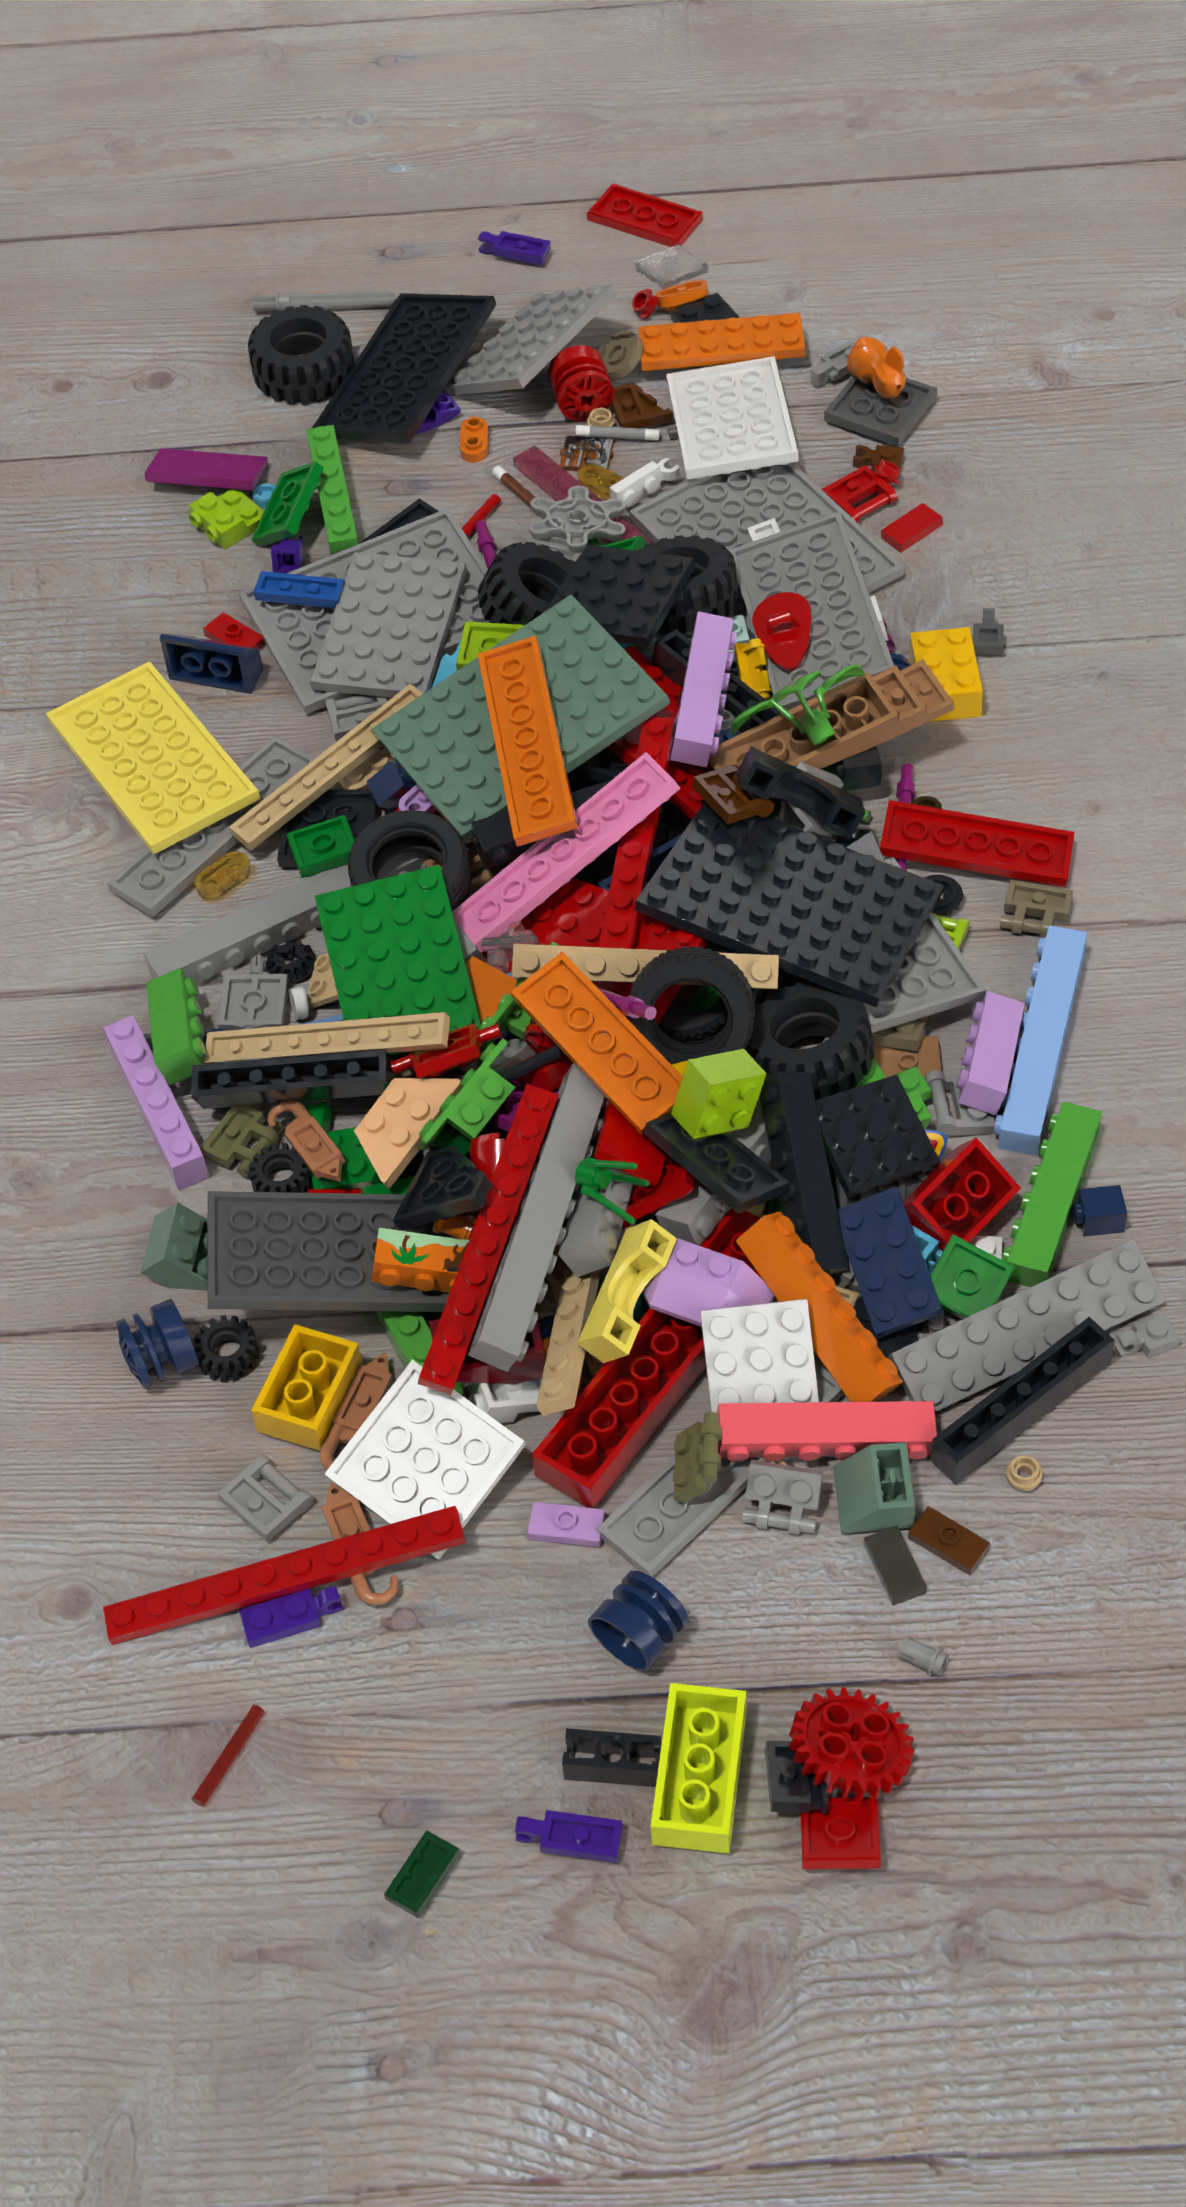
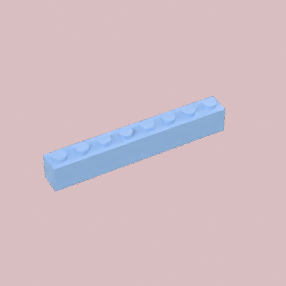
M1049 925L1046 938L1040 937L1037 956L1041 957L1040 962H1034L1031 981H1035L1034 987L1028 986L1025 1006H1029V1010L1022 1014L1019 1031H1023L1022 1038H1017L1014 1053L1017 1060L1016 1063H1012L1009 1078L1011 1085L1010 1089H1007V1093L1000 1108L1005 1110L1003 1116L997 1115L994 1126V1135H999L998 1149L1034 1156L1039 1154L1084 959L1087 932Z

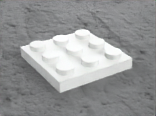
M807 1299L700 1311L711 1412H717L719 1403L819 1402Z

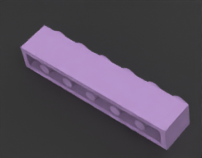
M703 612L697 613L670 760L707 767L709 756H716L719 737H714V733H720L723 716L717 715V713H723L726 694H721V691H727L730 674L725 673V670L730 671L734 654L728 652V649L734 650L737 632L732 631L734 620L732 618Z
M132 1015L103 1027L115 1062L178 1190L180 1191L209 1179L203 1154L164 1076L155 1065L154 1056L134 1016Z

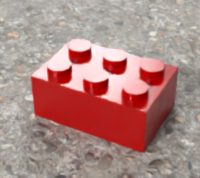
M975 1137L959 1145L903 1202L912 1226L938 1240V1249L944 1251L952 1234L970 1242L1012 1199L1021 1187L978 1138Z

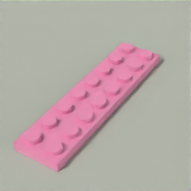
M645 752L575 810L578 823L577 829L537 841L452 911L454 921L480 952L484 951L510 928L518 924L533 909L545 902L561 886L568 883L584 867L592 863L612 844L618 842L623 835L642 822L652 811L666 802L680 787Z

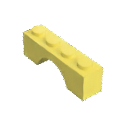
M652 1219L626 1229L577 1342L579 1346L602 1363L629 1355L641 1326L633 1320V1311L637 1299L648 1282L666 1267L677 1238Z

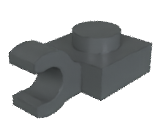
M983 608L982 624H974L973 646L975 654L1003 655L1004 624H995V608Z

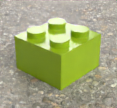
M744 1049L689 1059L671 1114L693 1139L747 1128L752 1119L767 1073Z

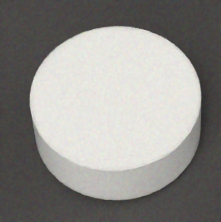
M290 988V1002L295 1020L307 1018L309 1016V1008L304 988Z

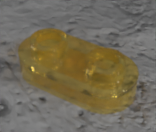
M596 464L585 465L577 473L578 485L586 487L590 494L605 501L610 499L609 487L624 479L623 476Z
M230 852L201 871L195 878L198 895L205 900H216L246 880L251 874L248 856L242 852Z

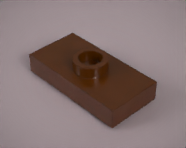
M927 1506L908 1532V1539L968 1575L972 1574L990 1549L989 1541L930 1506Z

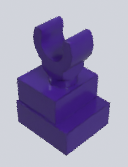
M300 535L297 540L285 538L281 540L280 545L272 546L273 572L289 573L303 567L305 563L303 536Z

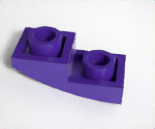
M449 393L440 394L416 434L441 426L460 414V407Z

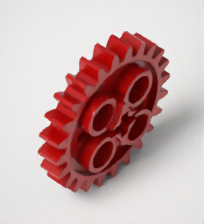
M845 1687L841 1688L839 1696H836L830 1688L826 1690L824 1698L814 1693L811 1702L803 1701L800 1711H796L789 1732V1736L792 1737L789 1748L796 1751L794 1762L805 1763L802 1770L803 1775L811 1773L816 1775L813 1782L815 1786L823 1781L828 1783L827 1793H832L835 1788L841 1789L843 1799L847 1798L849 1791L855 1792L859 1801H862L865 1791H868L874 1799H877L880 1789L890 1794L893 1785L900 1786L903 1777L907 1776L915 1752L911 1748L914 1738L906 1735L909 1725L905 1723L897 1724L901 1713L894 1712L889 1714L887 1712L889 1702L877 1705L875 1704V1694L870 1695L868 1699H864L860 1689L855 1691L854 1696H849Z

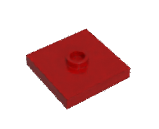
M857 1797L846 1799L828 1798L827 1814H823L821 1810L810 1809L809 1813H800L802 1869H881L878 1797L877 1799L863 1797L862 1801H859Z

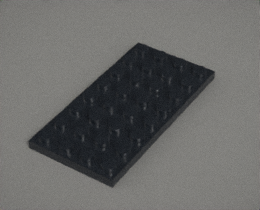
M400 293L312 428L334 425L337 440L410 443L496 307L494 296Z

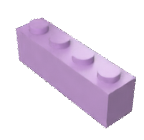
M990 991L986 992L982 1003L976 1001L970 1020L975 1021V1024L972 1023L970 1025L965 1042L970 1043V1047L966 1046L960 1065L965 1066V1069H961L955 1086L960 1089L958 1103L993 1115L997 1114L1007 1093L1025 1003Z

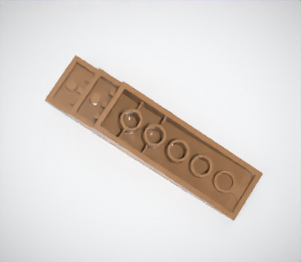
M924 659L901 671L895 665L873 677L869 672H866L865 676H857L824 693L826 710L830 715L828 721L836 734L819 745L814 746L806 732L802 734L797 726L783 714H780L719 744L716 756L710 755L708 762L713 770L730 765L740 766L752 746L794 767H797L800 762H804L821 769L893 739L954 710V702ZM818 697L807 701L811 710L817 708L821 712ZM801 704L788 710L796 719L803 723L801 717L806 712Z

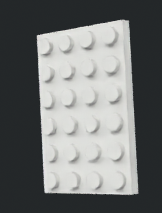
M775 356L666 374L687 479H701L706 476L731 474L748 469L756 470L762 467L786 465L799 461L796 441Z

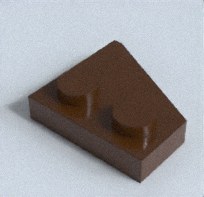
M635 383L613 387L614 399L611 407L619 427L644 428L673 422L672 410L660 408L657 405V399L650 394L644 393L642 388Z

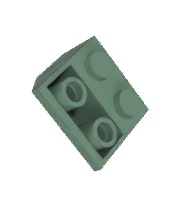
M178 1202L154 1216L140 1273L167 1288L207 1291V1218Z
M906 1442L869 1445L833 1466L841 1533L912 1528L915 1518V1501Z

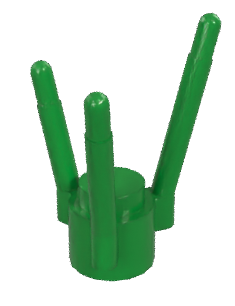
M587 1157L578 1164L575 1172V1182L577 1185L582 1186L581 1194L592 1197L630 1224H635V1218L597 1191L606 1189L611 1179L633 1185L649 1186L648 1180L611 1172L607 1169L635 1170L638 1166L633 1162L597 1160Z

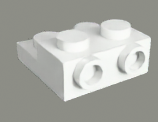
M542 1378L518 1384L460 1382L462 1387H467L469 1390V1401L499 1423L514 1422L518 1413L539 1411L536 1405Z

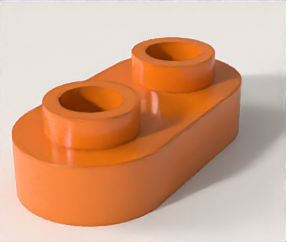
M692 280L659 290L656 293V296L659 297L658 306L666 311L675 310L681 304L692 303L708 295V286L705 280Z
M469 417L460 426L461 458L470 463L483 461L488 456V423L480 417Z

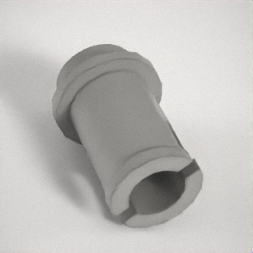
M906 1636L899 1648L898 1658L927 1670V1675L929 1676L934 1674L940 1676L947 1665L949 1655L943 1653L944 1650L941 1647L934 1649L912 1639L910 1636Z

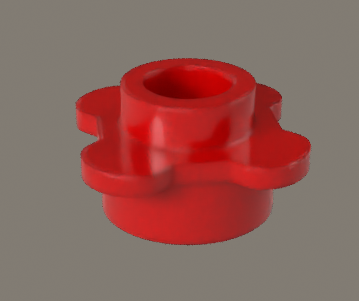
M649 288L637 292L632 300L633 310L639 312L640 318L643 320L647 319L659 304V297L654 296Z
M883 459L879 465L874 464L875 473L889 485L892 482L895 484L900 483L898 477L901 469L898 466Z

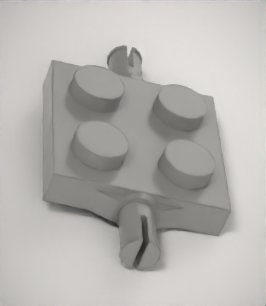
M257 956L252 957L250 972L224 974L218 1028L229 1031L284 1026L289 986L288 975L264 972L265 958L259 956L258 960Z

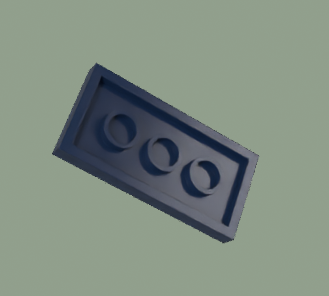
M897 1186L837 1209L844 1246L878 1339L944 1314Z

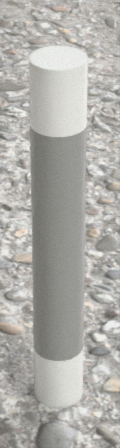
M576 425L575 436L659 441V429Z

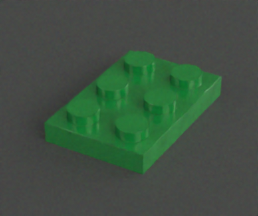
M315 461L281 473L251 541L260 547L296 535L300 529L299 523L302 516L310 507L311 496L320 484V476L324 470L323 466Z

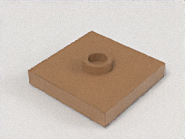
M938 1036L923 1037L918 1051L874 1045V1059L885 1077L898 1074L917 1066L924 1079L925 1075L931 1071H942Z

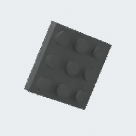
M853 376L825 410L824 421L898 447L937 398V388L906 378L905 387L897 397L886 399L882 398L875 391L873 382L866 384L861 382L858 377Z

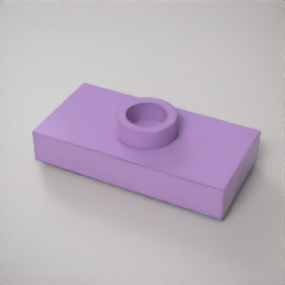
M533 1502L527 1533L528 1540L600 1548L601 1536L596 1528L605 1521V1509Z

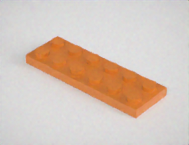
M800 313L759 315L755 317L703 320L686 323L678 322L675 324L638 327V337L642 340L644 346L641 356L642 371L730 364L775 356V360L806 357Z
M563 951L511 991V996L515 1002L641 1135H644L646 1122L672 1112L683 1076Z

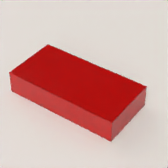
M921 503L881 530V539L902 553L941 527L943 517L926 504Z

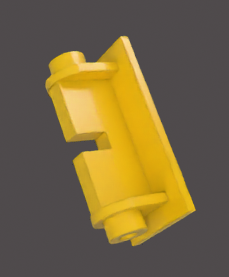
M760 638L751 639L749 643H735L734 650L739 679L764 699H770L769 694L772 693V689L769 684L768 672L763 670V666L766 665L765 644L761 643Z

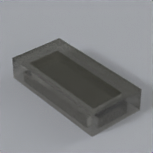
M898 1526L864 1537L863 1545L892 1606L927 1594V1586Z

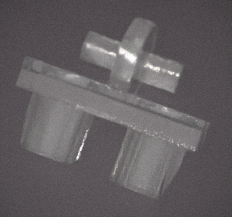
M520 921L511 922L508 932L500 934V937L482 938L481 947L488 954L487 964L506 973L509 961H513V944L540 945L536 934L533 935L532 930H525Z

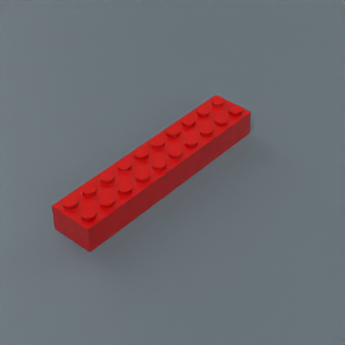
M731 1208L702 1243L701 1247L743 1261L762 1279L736 1242L760 1218L748 1211L738 1214ZM650 1308L638 1322L641 1326L629 1355L608 1361L603 1365L578 1396L575 1407L565 1412L532 1453L534 1475L585 1507L596 1508L706 1368L702 1327Z

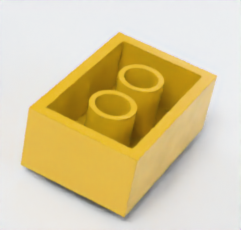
M970 627L910 632V663L913 665L924 659L954 702V710L932 721L981 717L983 689Z
M294 1324L251 1409L257 1432L320 1451L332 1426V1420L360 1364L363 1365L359 1343Z

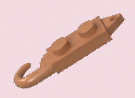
M298 1101L276 1104L268 1114L267 1121L271 1128L276 1126L275 1119L279 1114L287 1111L292 1112L296 1119L285 1130L288 1142L316 1179L324 1177L340 1182L342 1164L346 1161L340 1150L316 1119Z
M386 1353L381 1354L365 1366L360 1364L321 1446L319 1457L321 1464L326 1470L334 1462L333 1454L338 1444L349 1443L391 1388L394 1380L393 1375L389 1373Z
M330 1483L326 1505L321 1507L333 1539L336 1540L370 1530L358 1499L334 1483ZM377 1569L349 1578L355 1593L361 1601L369 1605H381L393 1599L397 1593L399 1584L395 1575L390 1577V1586L383 1593L372 1592L365 1578Z

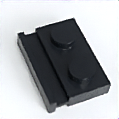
M767 1740L765 1758L771 1812L809 1813L810 1809L821 1810L823 1814H827L829 1801L826 1782L823 1781L815 1786L813 1784L816 1776L814 1773L802 1774L805 1763L794 1762L796 1751L789 1748L791 1741Z

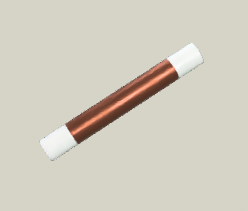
M501 466L494 467L492 474L531 508L530 502L536 497Z

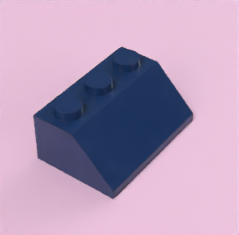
M161 634L159 637L170 680L251 694L263 671L259 648L179 634Z

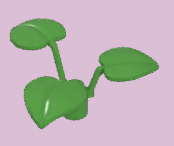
M858 664L847 666L836 672L813 691L814 695L818 697L821 712L817 708L811 710L801 693L805 685L821 675L820 671L817 670L798 678L793 684L783 687L773 695L772 699L754 705L739 714L731 723L730 732L734 737L739 728L756 713L769 708H776L797 726L802 734L806 732L814 746L819 745L836 734L828 721L830 715L826 710L824 693L830 687L848 678L865 676L862 667ZM795 693L806 712L801 717L803 723L780 705L778 701Z

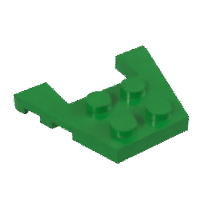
M326 1103L304 1106L340 1150L346 1161L342 1164L340 1182L324 1177L316 1179L311 1172L313 1188L362 1189V1187L379 1184L381 1180L354 1132L356 1127L329 1131L332 1108Z

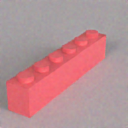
M933 1401L719 1403L716 1412L718 1414V1425L722 1427V1437L718 1442V1454H720L721 1458H727L735 1462L747 1460L749 1457H763L767 1461H778L785 1457H799L801 1460L811 1461L819 1459L821 1456H835L838 1460H845L869 1445L906 1442L909 1459H922L931 1455L932 1439L937 1436Z

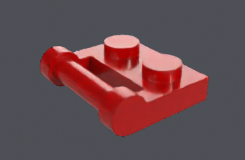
M867 465L821 489L857 523L860 522V518L885 504L891 505L898 499L895 489ZM876 492L879 493V495L861 504L860 506L856 508L852 507L854 504L869 497L870 495Z

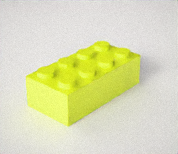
M670 1683L650 1825L652 1845L730 1854L747 1714L746 1691Z

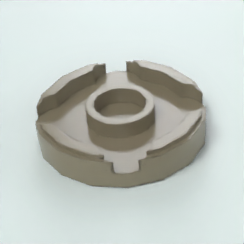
M630 330L615 333L610 337L612 341L608 345L604 343L598 351L603 358L611 382L620 380L628 375L638 364L642 356L644 347L642 340Z

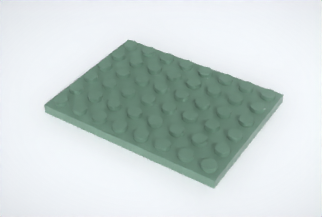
M569 595L491 648L494 649L536 635L541 649L567 774L670 704L667 694L572 595ZM478 657L372 728L379 742L443 818L458 830L465 843L472 839L471 822L508 811Z

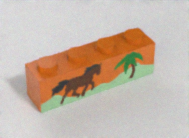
M379 1228L371 1282L381 1283L386 1286L412 1287L421 1291L433 1290L450 1293L469 1240Z

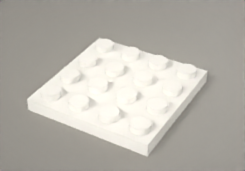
M411 1360L326 1471L325 1475L389 1524L456 1505L462 1528H464L526 1446V1443L455 1390H453L452 1395L417 1384L422 1366ZM447 1549L431 1553L430 1555L439 1561Z

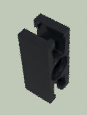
M566 1728L565 1742L567 1752H563L562 1758L564 1780L656 1787L662 1736ZM574 1751L595 1755L593 1758H570L574 1757ZM609 1754H618L621 1756V1758L616 1762H608L604 1760V1758ZM632 1758H655L652 1764L630 1760Z

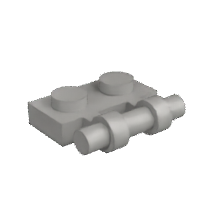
M751 1460L745 1498L758 1500L759 1509L744 1508L742 1522L756 1524V1528L765 1530L770 1526L788 1529L790 1534L800 1535V1532L815 1534L817 1519L803 1517L804 1508L818 1510L823 1471ZM772 1503L792 1506L791 1515L771 1512Z

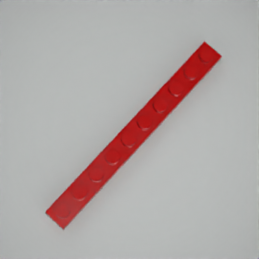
M650 717L643 722L635 761L647 752L666 772L668 771L676 729L675 718ZM661 805L619 840L598 945L600 948L634 949L640 912L635 911L634 907L637 898L646 886Z
M529 1084L525 1086L491 1179L493 1185L486 1197L484 1206L480 1209L417 1383L419 1385L449 1395L453 1393L559 1094Z
M456 1505L104 1606L103 1611L108 1640L112 1645L465 1544L466 1540Z

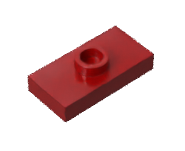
M224 612L203 628L204 635L213 641L259 649L265 645L261 634Z

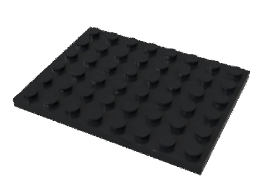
M705 801L637 898L634 910L742 954L779 955V969L877 1008L942 896L944 886L928 878L907 872L900 867L884 863L869 855L856 852L841 844L833 843L813 833L805 832L767 816L760 817L756 815L726 824Z

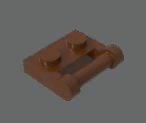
M730 765L694 776L692 787L726 824L756 815L766 817L774 809V803L770 799H763L739 787L736 771L739 768L738 765Z

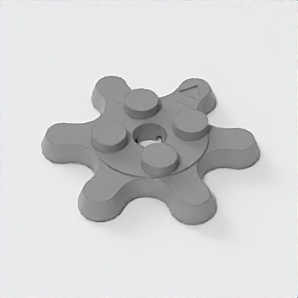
M573 486L568 490V497L564 500L553 501L545 497H537L531 500L530 506L533 513L544 517V519L531 523L529 531L536 540H544L550 537L564 538L571 552L581 553L589 539L605 538L610 541H619L623 538L625 526L611 519L623 514L626 503L619 498L597 502L588 497L589 490L586 487Z

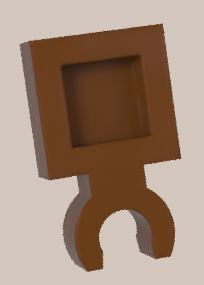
M858 445L856 446V456H853V467L872 466L871 470L875 472L874 464L879 465L883 459L901 469L904 448L876 445L875 450H870L867 446Z

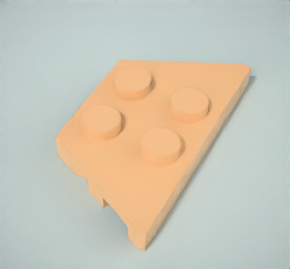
M394 1078L356 1127L354 1132L386 1188L390 1189L419 1151L422 1137L418 1134L430 1119L436 1122L443 1113L439 1108L451 1093L456 1096L463 1088L460 1085L461 1080Z

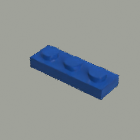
M261 571L253 593L257 601L335 608L336 604L338 605L345 580Z

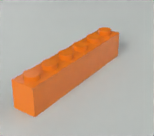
M781 1212L764 1215L736 1240L737 1244L779 1302L807 1299L813 1350L850 1402H880L903 1383L898 1375L895 1364L884 1356L877 1346L874 1335L860 1323L853 1306L842 1298L835 1288L836 1285L833 1278L821 1269L815 1260L812 1249L804 1244L794 1231L795 1227L791 1220Z

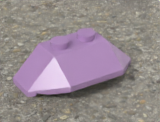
M679 1238L676 1240L666 1267L658 1272L642 1291L651 1309L702 1327L700 1311L773 1303L775 1295L765 1281L743 1261Z

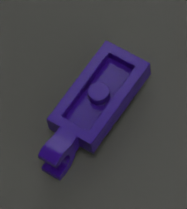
M483 231L478 237V241L485 242L479 247L480 253L490 254L493 251V256L530 264L543 265L551 250L550 240L501 231L499 236Z
M333 1586L320 1591L315 1597H313L309 1588L239 1611L248 1645L250 1648L320 1627L319 1616L337 1613L343 1610L337 1587Z
M546 1810L544 1821L529 1817H517L515 1833H517L516 1841L521 1843L540 1841L541 1853L617 1863L623 1821Z

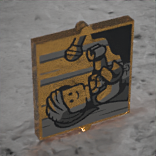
M566 435L564 447L560 450V471L608 473L610 461L614 458V453L612 452L614 438Z

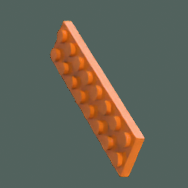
M536 635L478 653L513 837L517 847L577 829V818L541 649Z

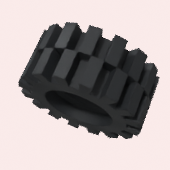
M277 1143L271 1144L272 1150L268 1151L264 1147L260 1149L262 1156L257 1153L253 1156L254 1163L250 1162L249 1175L254 1192L304 1193V1191L308 1192V1189L311 1188V1171L294 1148L289 1149L288 1143H282V1148H278ZM279 1169L293 1171L289 1178L282 1181L268 1179L271 1173Z
M226 1315L220 1316L221 1322L218 1323L212 1318L208 1320L210 1327L208 1328L203 1324L200 1327L201 1334L196 1333L194 1337L196 1343H193V1347L198 1358L199 1368L201 1367V1371L205 1376L209 1374L210 1379L216 1381L218 1376L221 1383H227V1378L231 1376L233 1382L239 1381L238 1374L242 1373L244 1377L250 1374L248 1367L254 1370L257 1365L256 1360H259V1347L254 1329L244 1319L239 1323L238 1316L232 1315L231 1320L227 1321ZM232 1341L240 1345L239 1349L229 1356H217L214 1354V1349L224 1342Z

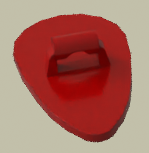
M777 593L758 604L753 612L752 623L757 638H760L761 643L765 644L764 651L768 657L782 669L793 671L799 667L809 647L812 627L811 607L807 599L799 593Z

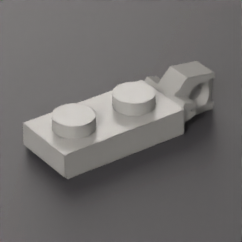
M859 335L823 355L821 361L810 371V383L819 388L828 384L830 379L836 381L849 374L847 357L855 342L864 336Z

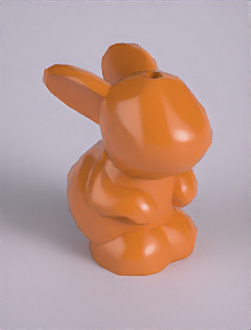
M868 336L861 337L855 342L847 357V368L853 376L858 377L861 382L866 384L873 382L875 391L882 398L886 399L897 397L905 387L904 357L899 349L893 346L887 350L882 342Z

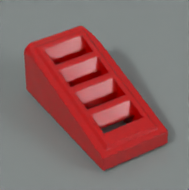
M564 1055L517 1080L552 1092L560 1087L562 1079L572 1065V1061Z

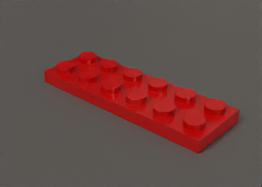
M889 800L880 843V852L882 856L1066 888L1075 832Z

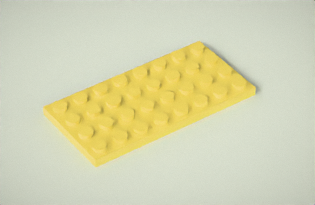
M150 661L46 713L51 726L153 855L261 799L258 789Z

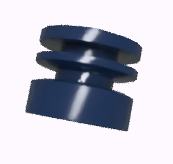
M172 1299L150 1307L152 1324L147 1326L138 1313L132 1314L137 1329L131 1332L124 1318L116 1321L118 1343L131 1374L133 1373L139 1380L143 1389L152 1386L147 1372L150 1369L154 1370L159 1382L165 1381L162 1364L169 1362L178 1375L199 1366L198 1358L187 1329Z
M631 1570L621 1580L622 1584L617 1585L612 1591L613 1599L604 1600L589 1617L588 1625L594 1637L616 1659L637 1671L646 1672L664 1652V1643L672 1642L677 1637V1632H680L687 1625L688 1614L680 1601L663 1584L641 1571Z

